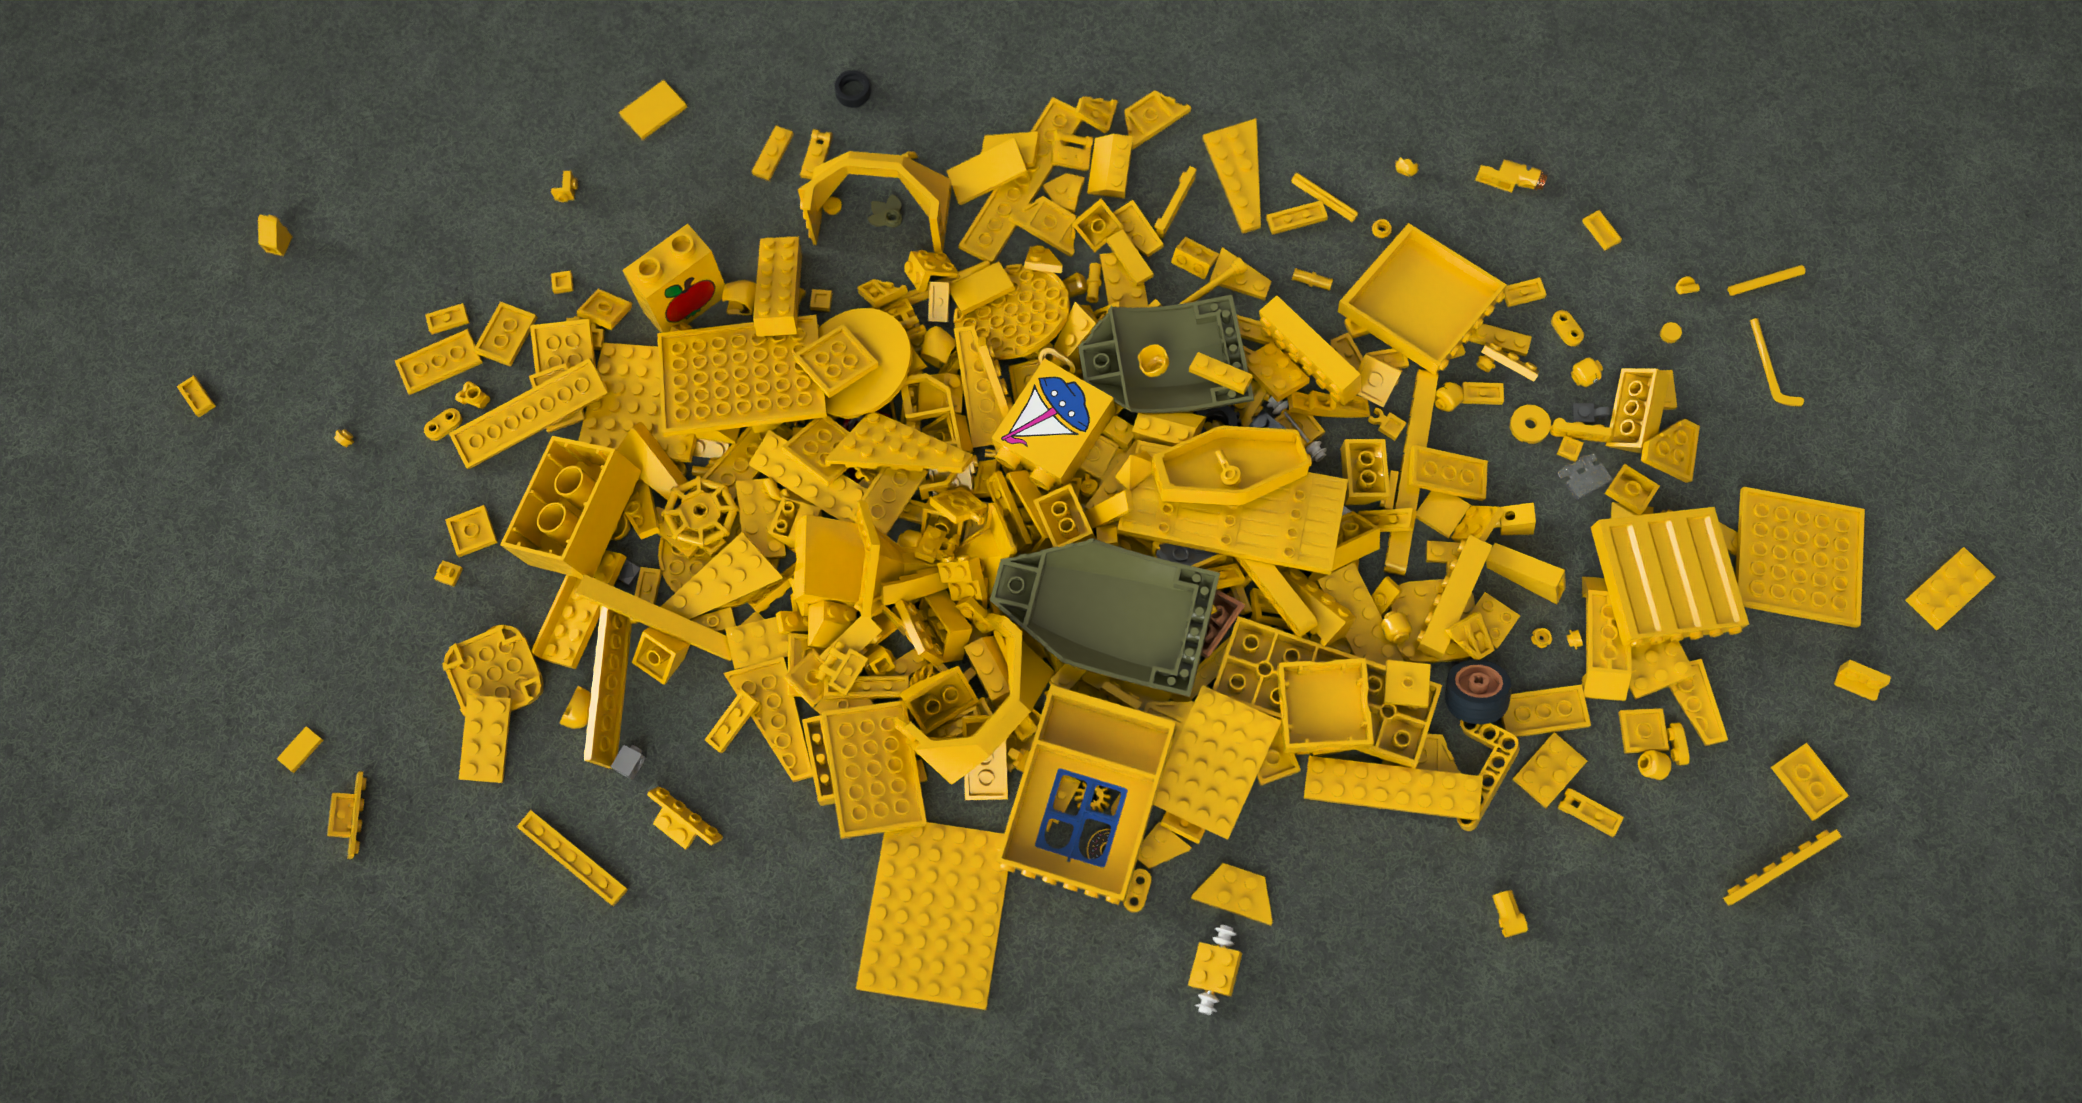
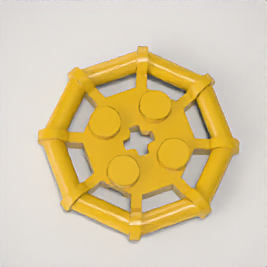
M700 475L696 476L695 479L677 487L673 486L670 489L671 494L664 511L661 512V517L665 519L675 541H683L699 546L702 549L704 546L730 535V529L736 514L739 512V506L735 504L726 483L721 484L702 478ZM702 486L715 491L710 494L702 490ZM697 487V490L687 495L683 494L684 492ZM720 495L723 496L727 506L720 505L717 499ZM677 498L682 499L681 506L678 509L673 510ZM698 507L706 509L703 515L695 514ZM728 512L724 525L722 526L719 523V521L721 520L722 513ZM674 516L680 517L683 523L680 528H678L673 518ZM714 527L719 530L704 537V532ZM687 529L696 533L699 532V538L684 534Z

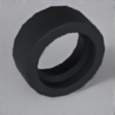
M848 70L836 78L834 84L835 93L842 105L855 108L864 105L869 100L871 87L869 79L864 73L857 70ZM856 81L863 84L864 90L856 96H847L842 92V87L848 82Z

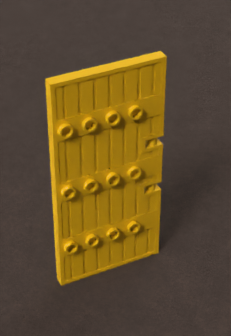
M1138 440L1135 454L1147 452L1153 457V455L1172 446ZM1308 472V475L1246 504L1221 505L1162 501L1154 474L1152 473L1131 491L1134 511L1119 519L1117 534L1331 575L1348 479Z

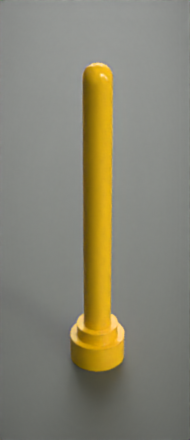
M1238 257L1230 265L1231 268L1179 304L1196 302L1234 274L1238 275L1239 273L1243 274L1248 270L1247 266Z

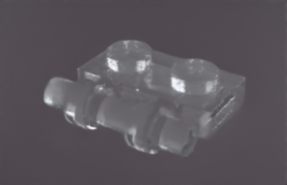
M1593 453L1580 457L1579 461L1573 464L1569 463L1563 466L1562 470L1558 471L1561 479L1566 476L1571 478L1565 485L1576 501L1611 483L1613 480L1602 463L1597 466L1592 464V462L1597 460ZM1581 468L1586 469V471L1581 473L1580 475L1577 472V470Z

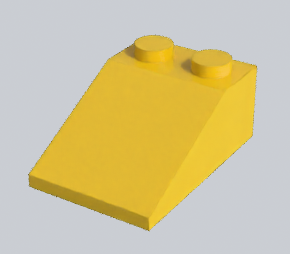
M959 666L917 682L900 693L901 698L925 735L979 702Z

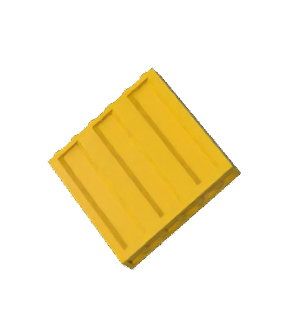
M1715 507L1601 519L1591 526L1622 645L1631 644L1632 647H1638L1646 642H1651L1654 645L1662 643L1664 640L1677 642L1686 637H1690L1691 640L1702 638L1703 635L1717 637L1726 632L1734 635L1741 633L1742 629L1749 625Z

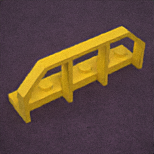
M927 373L908 376L901 389L907 426L921 431L920 425L915 424V421L951 414L955 440L945 443L962 450L950 388ZM928 382L947 394L949 407L917 413L916 405L912 406L911 400L914 399L913 388H908V384ZM951 472L945 481L931 483L930 479L926 480L925 478L919 486L921 500L929 499L928 492L949 488L959 473Z

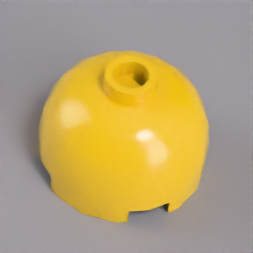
M577 686L559 724L572 729H580L587 725L591 701L590 691Z

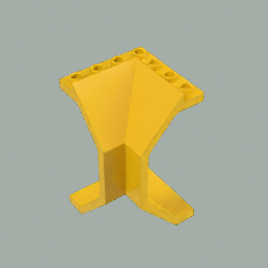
M848 151L815 167L812 180L797 189L800 197V209L803 210V219H806V229H809L808 236L812 239L813 245H817L823 204L848 174L899 178L929 217L934 253L943 252L952 191L951 179L903 155Z
M858 500L856 520L866 551L859 609L862 617H870L872 603L881 599L880 583L897 581L900 576L916 574V570L938 567L937 563L940 560L935 559L934 564L914 557L917 548L902 547L883 533L873 523L867 500ZM989 503L985 525L960 543L958 549L954 551V558L969 554L970 557L977 556L983 560L985 569L982 574L988 577L987 602L993 614L1003 616V611L994 605L990 598L1000 560L1015 557L1017 545L1013 543L1012 533L1008 531L1007 522L1004 521L1003 512L1000 511L998 504Z
M989 613L985 620L1006 639L1010 695L973 736L927 737L912 722L906 724L896 716L893 718L897 723L894 727L908 738L906 743L951 785L995 752L1031 712L1054 673V670L1022 641V631L1006 616Z

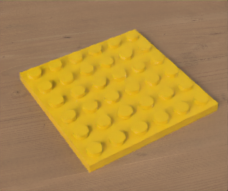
M603 343L597 370L609 395L587 406L578 441L617 450L630 429L639 422H642L672 461L691 463L697 440L696 434L664 437L662 433L658 347Z
M1749 487L1741 488L1735 577L1744 607L1854 628L1861 626L1865 509Z

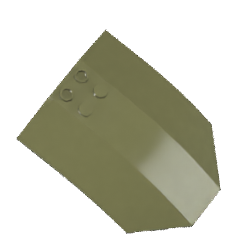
M1232 295L1160 307L1128 308L1112 307L1111 305L1105 317L1098 321L1088 338L1078 346L1084 381L1114 397V402L1131 412L1179 413L1254 401L1251 383L1243 395L1189 372V367L1198 352L1248 372ZM1153 344L1162 346L1169 356V366L1166 372L1158 377L1146 376L1139 367V353L1143 348Z

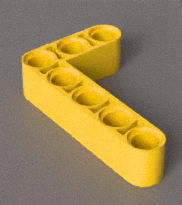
M1460 720V726L1466 736L1493 749L1479 776H1483V781L1486 778L1494 780L1493 785L1489 787L1484 786L1482 781L1481 797L1484 798V801L1480 804L1479 821L1473 820L1469 824H1464L1461 818H1457L1463 830L1472 831L1478 826L1517 757L1520 745L1515 735L1492 723L1476 724L1475 728L1469 730L1465 728L1467 722ZM1489 731L1496 733L1493 739H1486L1484 736ZM1508 741L1515 743L1512 749H1505L1503 746ZM1496 760H1503L1505 762L1501 768H1496L1493 764Z

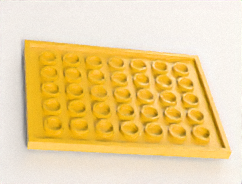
M816 315L798 317L797 334L757 336L754 322L657 333L661 419L664 437L827 417L825 393L794 360L795 353L819 339Z
M927 822L926 826L884 832L856 990L975 1009H987L1009 872L1000 868L1001 864L996 861L1004 837L1003 833Z

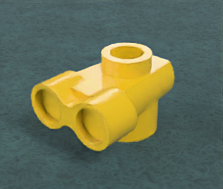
M470 381L464 384L463 390L459 391L455 397L456 401L462 404L468 403L484 409L490 402V397Z

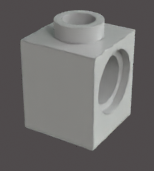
M623 745L611 768L634 780L646 758L641 754L643 751L638 747L631 745L629 748Z

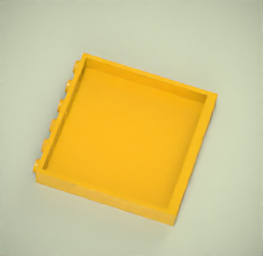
M1408 223L1339 301L1337 312L1351 319L1358 326L1365 328L1381 341L1436 375L1439 370L1443 371L1447 367L1451 356L1455 357L1458 354L1461 344H1466L1470 340L1472 331L1474 329L1478 330L1484 321L1483 318L1485 316L1489 317L1495 309L1494 305L1496 303L1500 304L1506 296L1504 291L1507 284Z

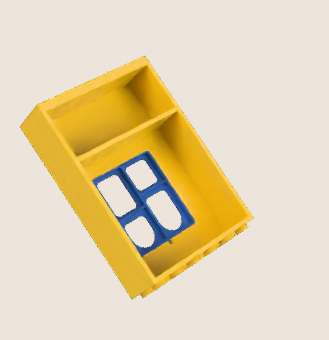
M1050 685L996 859L1001 864L1000 868L1015 872V869L1022 870L1021 874L1033 879L1038 875L1043 877V882L1052 885L1060 882L1064 884L1063 887L1071 891L1077 892L1078 888L1085 890V895L1094 898L1102 895L1106 897L1107 902L1119 905L1120 901L1125 902L1176 730V722ZM1064 775L1084 780L1087 783L1081 807L1076 816L1054 810L1053 808L1058 787ZM1099 785L1121 793L1117 811L1113 816L1094 811L1090 808L1095 788ZM1050 819L1072 824L1074 827L1071 840L1063 848H1052L1046 843L1044 836ZM1087 819L1100 821L1111 826L1106 848L1103 854L1096 859H1087L1079 851V840Z

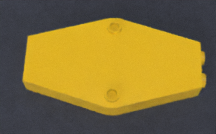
M1219 426L1153 455L1152 471L1162 501L1242 505L1308 475L1312 460L1310 454L1306 453L1305 440L1303 437H1300L1298 430ZM1218 450H1223L1231 466H1236L1240 469L1242 478L1238 485L1227 486L1222 482L1221 473L1223 468L1215 455Z

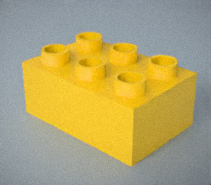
M552 436L500 546L530 566L581 579L584 574L593 578L642 471L616 449Z

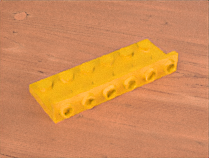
M605 550L600 566L593 578L614 586L627 557L621 553ZM565 576L531 650L533 655L543 661L573 669L577 668L601 613V605L575 595L582 580L581 578Z

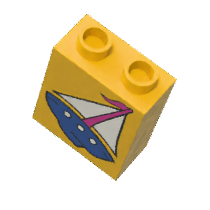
M1044 358L992 436V442L998 452L994 458L1009 470L1015 471L1018 465H1021L1031 471L1029 479L1046 491H1050L1053 485L1058 488L1068 485L1115 414L1114 397Z

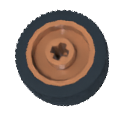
M1472 659L1460 662L1450 670L1446 680L1445 702L1451 714L1456 716V718L1471 724H1489L1499 720L1506 713L1510 704L1511 680L1502 667L1493 662Z

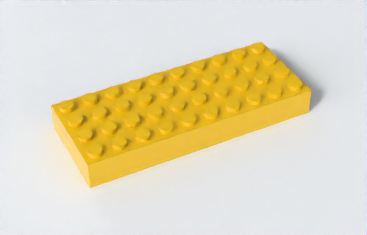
M1238 616L1212 690L1281 721L1277 676L1279 663L1300 661L1323 663L1340 659H1360L1361 657L1328 646L1324 647L1317 642ZM1366 659L1369 687L1367 698L1371 712L1374 744L1370 749L1355 750L1404 767L1416 768L1442 685L1430 681L1427 708L1384 703L1386 666Z

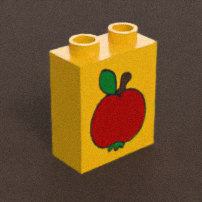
M689 224L683 226L622 270L644 314L660 333L670 332L671 326L680 325L681 323L689 324L722 300L725 283L713 253Z

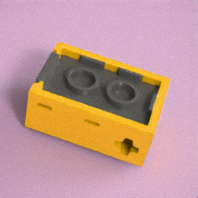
M1153 542L1151 549L1153 557L1202 569L1221 566L1225 564L1227 555L1162 542Z

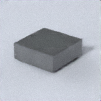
M626 559L617 579L631 586L639 576L640 568Z

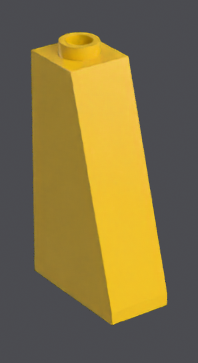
M639 422L630 429L617 451L642 471L639 478L668 500L671 494L670 489L673 486L682 485L688 482V480L642 422Z
M1494 543L1486 559L1488 569L1556 605L1566 588L1564 569L1503 545Z

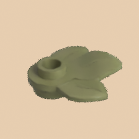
M893 194L890 195L886 203L872 201L871 210L873 215L868 218V221L877 227L886 225L887 227L895 228L899 226L902 222V215L900 213L901 202ZM891 217L896 218L893 221L889 220Z

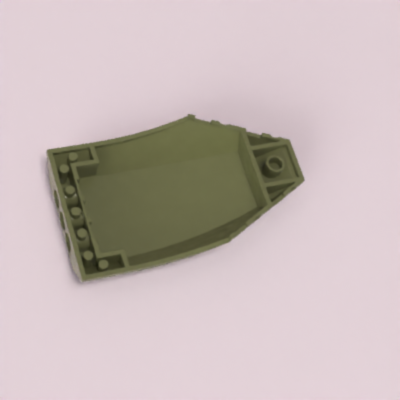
M1092 538L1088 539V541L1075 544L1070 543L1061 547L1044 549L1040 552L1001 559L990 601L1063 663L1119 680L1190 697L1210 621L1220 573L1148 556Z

